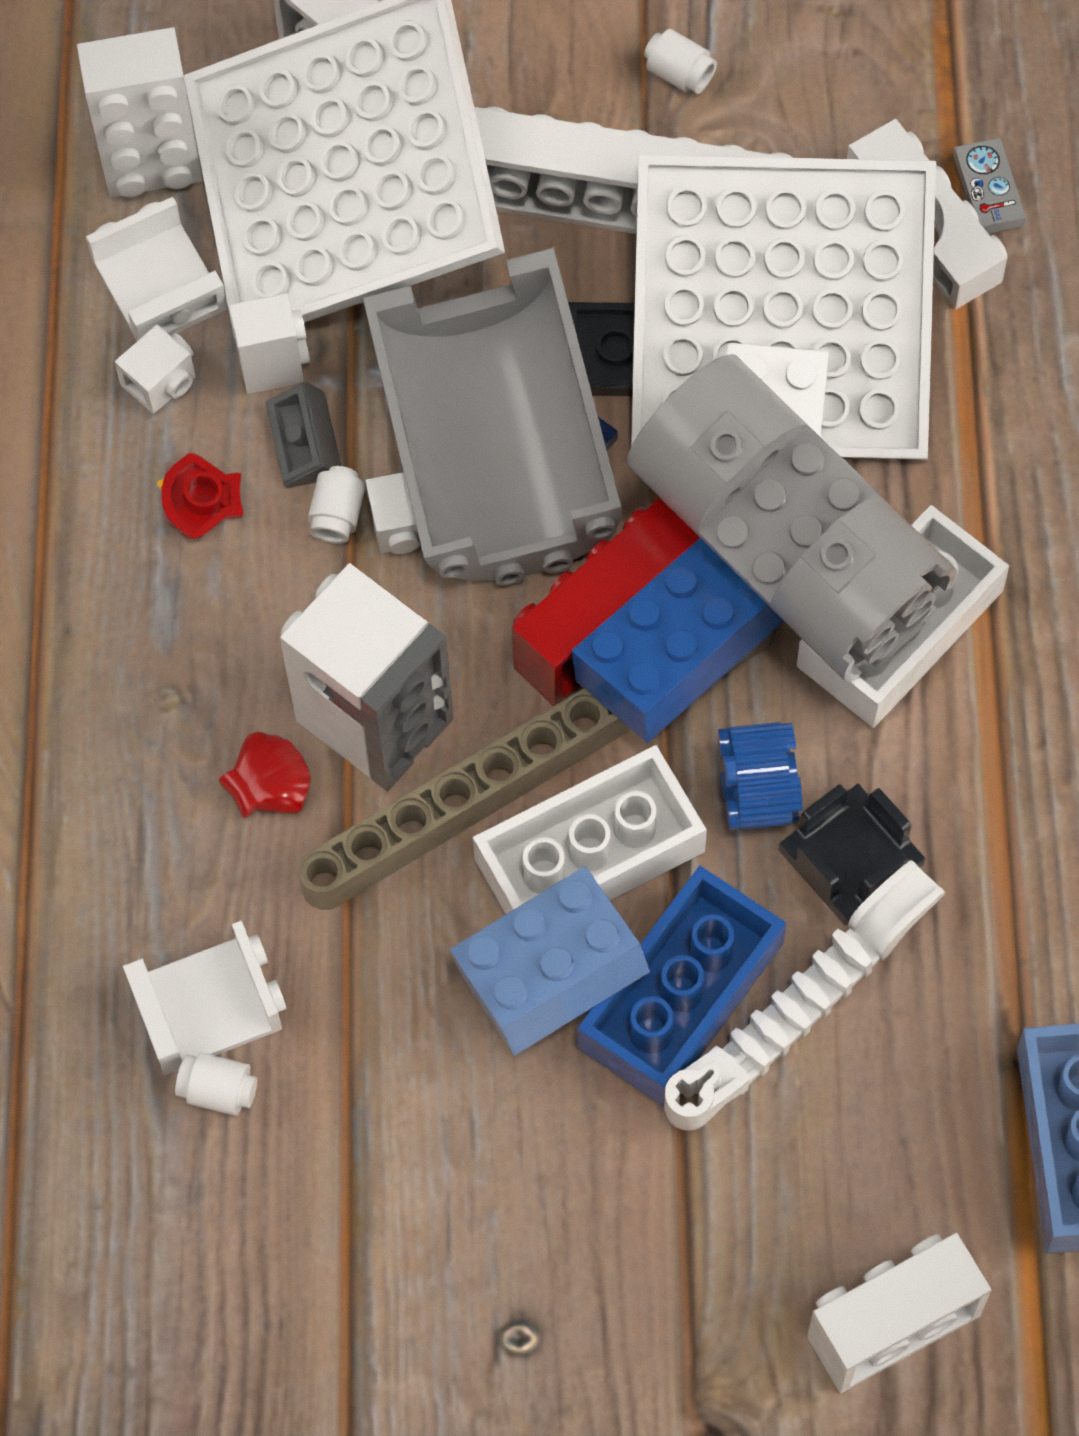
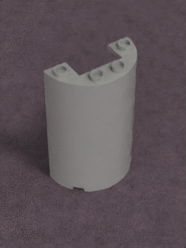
M554 248L506 260L512 282L510 285L430 306L417 307L411 286L363 298L423 556L426 563L440 573V576L443 578L472 581L495 580L498 585L508 586L522 581L525 576L539 572H563L572 567L574 559L588 553L600 541L615 534L617 531L616 527L621 520L622 507Z

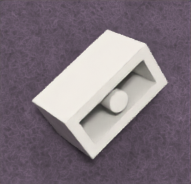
M287 293L229 305L247 394L304 382L301 364L310 363L306 343L307 337L301 310L291 311Z

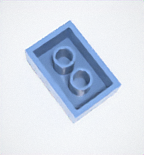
M586 866L449 949L462 978L514 1056L650 972L639 941Z

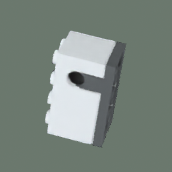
M349 563L338 575L333 573L322 582L316 592V599L304 612L296 611L288 618L281 630V647L295 720L369 778L372 777L374 782L388 792L412 766L414 758L424 747L428 748L453 720L446 635L431 624L428 625L426 620Z

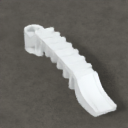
M909 860L854 912L848 923L849 930L845 933L837 929L832 934L833 945L825 953L818 950L813 954L812 966L803 974L797 971L791 977V985L783 993L777 990L771 996V1004L763 1012L756 1009L750 1015V1024L743 1030L735 1028L730 1033L729 1043L723 1049L715 1046L707 1054L686 1069L678 1071L669 1079L665 1088L664 1110L670 1123L682 1130L698 1129L705 1125L728 1102L740 1094L743 1095L749 1089V1084L759 1075L764 1076L769 1071V1066L779 1056L784 1057L789 1052L790 1046L801 1036L805 1037L810 1032L811 1026L822 1016L826 1017L831 1012V1007L843 996L846 998L852 992V987L863 976L867 978L872 973V967L880 959L884 960L908 930L945 895V891L912 860ZM682 1093L689 1098L695 1093H699L698 1106L696 1107L690 1102L683 1107L680 1106V1094Z

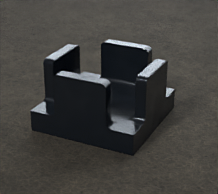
M859 783L848 791L839 784L804 810L801 814L799 828L779 843L778 849L845 926L849 923L850 918L859 906L909 860H912L919 868L925 862V857L909 839L912 826L910 821L880 788L875 789L869 795Z

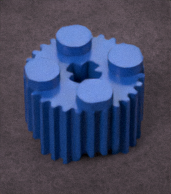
M781 722L718 729L719 753L724 763V772H720L723 802H726L729 830L791 825L792 822L799 821V811L803 810L802 787L800 777H798L795 753L790 752V749H797L792 723L781 724Z

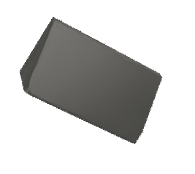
M304 381L266 401L285 487L292 488L316 483L320 472L329 471L332 466H341L327 399L322 390Z

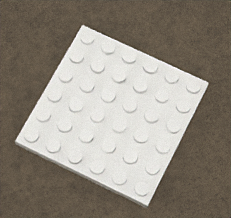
M383 0L184 75L228 309L231 304L287 293L291 311L301 310L303 322H307L364 302V297L411 286L505 253L451 0Z
M639 155L631 446L646 422L679 386L710 362L727 355L728 343L829 352L821 438L842 458L927 460L936 161Z

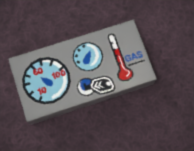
M1001 138L954 147L953 158L966 199L974 207L979 223L986 232L990 234L1024 227L1026 215Z

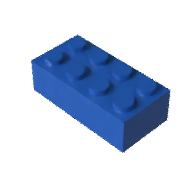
M700 538L572 650L575 681L648 743L784 621Z
M699 865L640 944L650 972L590 1010L577 1028V1048L664 1107L665 1088L669 1079L678 1071L686 1069L702 1056L784 944L787 923Z

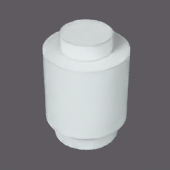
M667 29L663 34L656 33L650 39L644 52V57L648 59L647 70L684 92L692 90L697 94L701 93L711 81L717 67V61L710 57L709 50L673 29Z
M332 466L329 471H323L318 474L307 518L311 524L310 534L315 538L329 543L341 544L346 543L349 535L356 531L366 484L358 478L356 471L343 466Z
M201 1052L197 1057L185 1055L179 1068L175 1095L186 1098V1102L189 1105L237 1116L242 1107H251L256 1093L257 1077L250 1076V1065Z

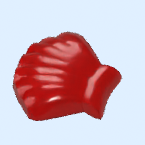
M188 453L164 475L161 498L166 519L185 538L196 540L210 532L225 518L239 519L243 517L240 499L241 473L225 474L195 453Z
M256 731L245 738L234 769L223 774L218 781L232 796L242 817L247 818L256 810L290 814L302 811L309 793L311 776L303 756L289 740L278 735H269Z

